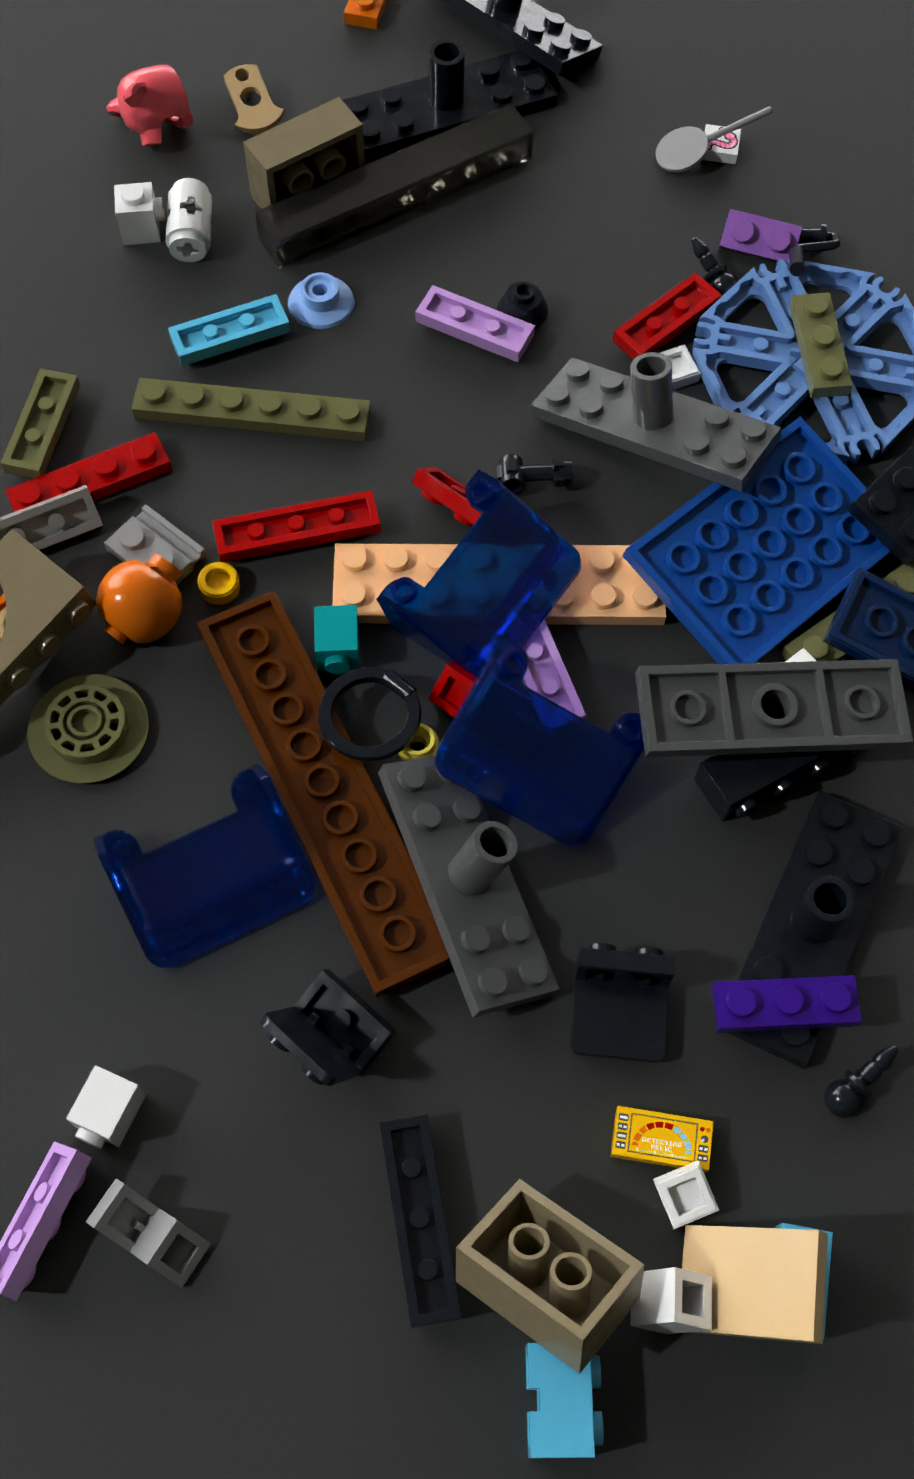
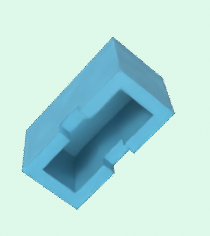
M527 1343L525 1346L526 1390H537V1411L527 1412L528 1458H595V1446H603L604 1441L602 1411H593L592 1389L601 1388L599 1355H595L579 1374L540 1344Z

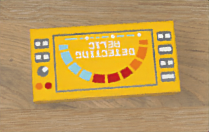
M617 1106L610 1157L681 1168L699 1161L703 1172L707 1173L710 1166L713 1121Z

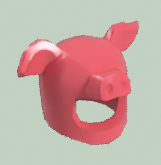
M154 65L130 72L120 81L117 88V98L111 100L106 107L108 114L119 118L122 117L125 125L131 131L140 134L142 146L145 147L162 144L163 122L172 124L180 129L192 126L193 117L182 81L175 70L169 65Z

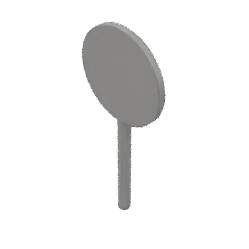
M770 106L708 135L697 127L686 126L677 128L665 135L659 142L655 153L656 160L659 166L668 172L689 170L704 159L709 148V142L771 114L773 108Z

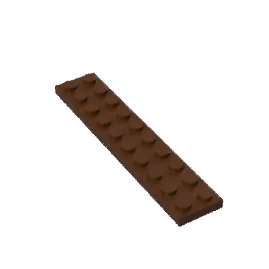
M275 591L197 622L201 636L375 997L378 998L451 963L410 855L362 761L351 759L337 752L328 744L321 733L318 723V708L325 689ZM333 707L332 723L334 728L342 738L352 743Z

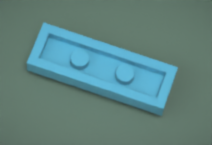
M277 294L168 328L170 339L182 366L291 332L289 320Z

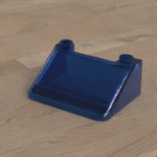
M478 469L466 487V497L470 506L482 513L475 524L425 587L411 578L402 577L389 583L376 600L395 630L447 663L454 661L481 681L491 682L498 679L569 588L581 571L582 561L577 549L496 478Z
M501 636L480 665L434 755L435 766L438 772L446 779L557 841L569 846L580 845L591 837L644 751L640 714L627 713L621 716L612 726L610 733L600 729L521 684L528 668L526 653L518 644Z
M258 763L240 771L231 783V797L237 811L143 854L136 838L124 830H110L93 838L98 858L146 958L153 965L161 968H170L304 905L313 896L315 891L313 873L272 780Z

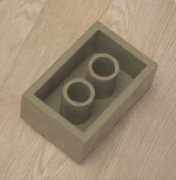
M340 97L243 142L251 197L273 225L366 180L363 124Z
M521 1179L509 1189L456 1247V1282L579 1374L640 1299L645 1264Z

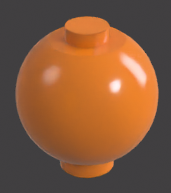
M157 553L148 562H140L137 559H133L113 567L104 576L97 591L96 604L100 618L107 622L102 630L121 644H124L128 638L136 644L150 643L167 635L176 625L182 610V595L176 584L182 572Z

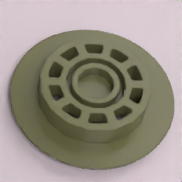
M100 674L76 676L51 688L36 704L28 723L27 738L29 748L38 765L47 773L60 780L77 784L104 781L125 770L140 754L148 734V713L139 694L127 683L117 678ZM113 725L118 726L116 731L112 730ZM107 739H109V741H108L106 744H104L103 746H101V744H102L103 742H105ZM69 745L74 747L73 751L68 750ZM94 748L92 751L84 752L85 749Z

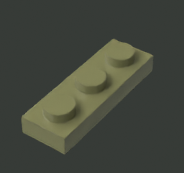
M830 293L792 295L789 307L810 398L849 395L853 385Z
M40 368L0 464L4 473L29 478H36L45 474L81 386L77 375Z

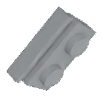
M146 504L142 507V512L136 518L132 516L104 542L107 551L120 562L137 559L140 562H148L155 553L159 554L182 572V575L176 581L177 585L194 570L193 566L199 560L203 561L207 557L202 546Z

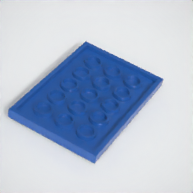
M800 416L781 431V440L742 492L713 482L626 548L622 556L717 664L756 663L848 587L854 572L859 567L868 571L891 551L847 511L850 505L867 488Z

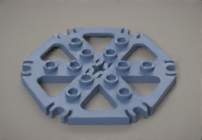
M789 258L787 264L783 259L777 261L776 273L769 272L765 264H760L758 274L755 271V267H753L699 317L695 336L706 339H694L692 358L701 372V378L713 404L778 426L810 395L789 307L792 295L807 294L803 286L808 284L846 291L851 297L835 311L853 386L850 394L847 396L812 398L831 435V440L825 444L845 465H847L848 461L856 464L861 455L860 448L866 450L871 459L876 458L879 449L882 456L914 423V308L906 293L901 299L896 301L900 292L898 287L894 288L890 293L882 292L880 289L884 278L880 276L873 281L875 273L804 261V273L800 276H793L789 270ZM756 298L764 302L778 331L726 322V319L745 301ZM891 322L899 327L913 355L859 345L880 324ZM728 363L772 371L773 373L744 401L735 402L730 399L717 372V367ZM856 387L901 395L905 398L907 406L887 427L879 428L874 424Z

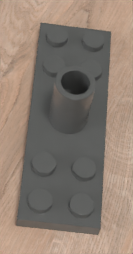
M649 352L637 356L630 365L631 377L571 357L531 404L532 417L740 492L744 490L781 440V427L674 392L672 362L666 355L657 352Z
M898 659L639 666L635 672L645 758L907 748L913 743Z
M456 751L383 764L378 775L472 1018L554 996L560 988L508 865L517 853V839L506 825L490 821L462 752Z

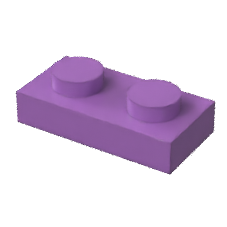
M730 209L719 249L774 263L783 259L787 264L789 251L798 244L802 226Z

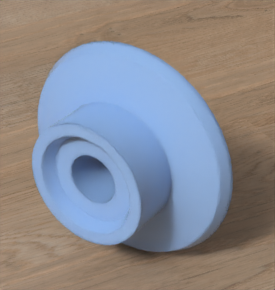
M323 272L308 275L293 288L288 298V309L291 316L301 325L313 329H328L340 325L349 318L355 306L354 294L349 286L342 280Z

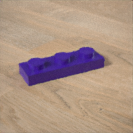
M855 975L713 982L711 986L716 1033L852 1027L862 1023Z

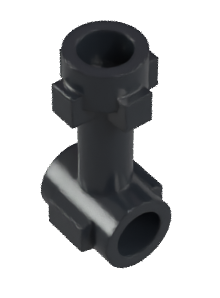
M508 454L503 456L499 460V465L496 466L497 484L501 485V490L506 494L520 493L525 487L524 482L553 481L554 487H562L565 484H572L573 481L571 459L553 458L552 464L523 466V460L520 456Z

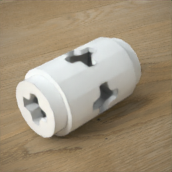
M194 178L180 179L174 183L168 192L165 242L170 254L183 262L200 261L205 257L211 246L212 196L208 187L200 180Z

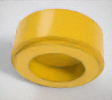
M224 562L211 563L205 566L198 575L197 583L200 594L208 603L214 605L227 604L233 601L240 592L238 573L230 564Z

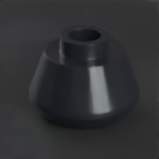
M518 281L511 284L497 305L498 311L535 325V329L545 322L549 310L547 301L540 288L529 281Z

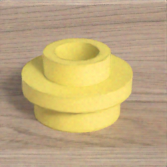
M420 723L415 738L404 750L398 753L399 757L405 761L437 755L439 751V738L436 732L429 726ZM414 742H422L426 746L420 751L410 748Z

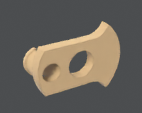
M239 65L230 69L224 75L225 84L239 116L234 124L235 130L248 134H258L275 127L284 115V109L275 106L271 101L257 65ZM254 92L261 97V101L255 106L245 105L241 98L250 97Z

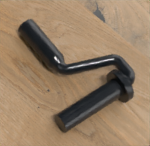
M821 223L820 229L802 228L798 244L789 251V270L791 275L800 276L804 273V253L834 250L840 246L839 235L834 232H827V223Z

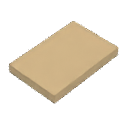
M685 1225L682 1269L712 1276V1330L691 1333L823 1344L828 1233L808 1229Z

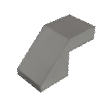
M118 1179L114 1180L86 1220V1223L181 1288L211 1245L210 1242Z

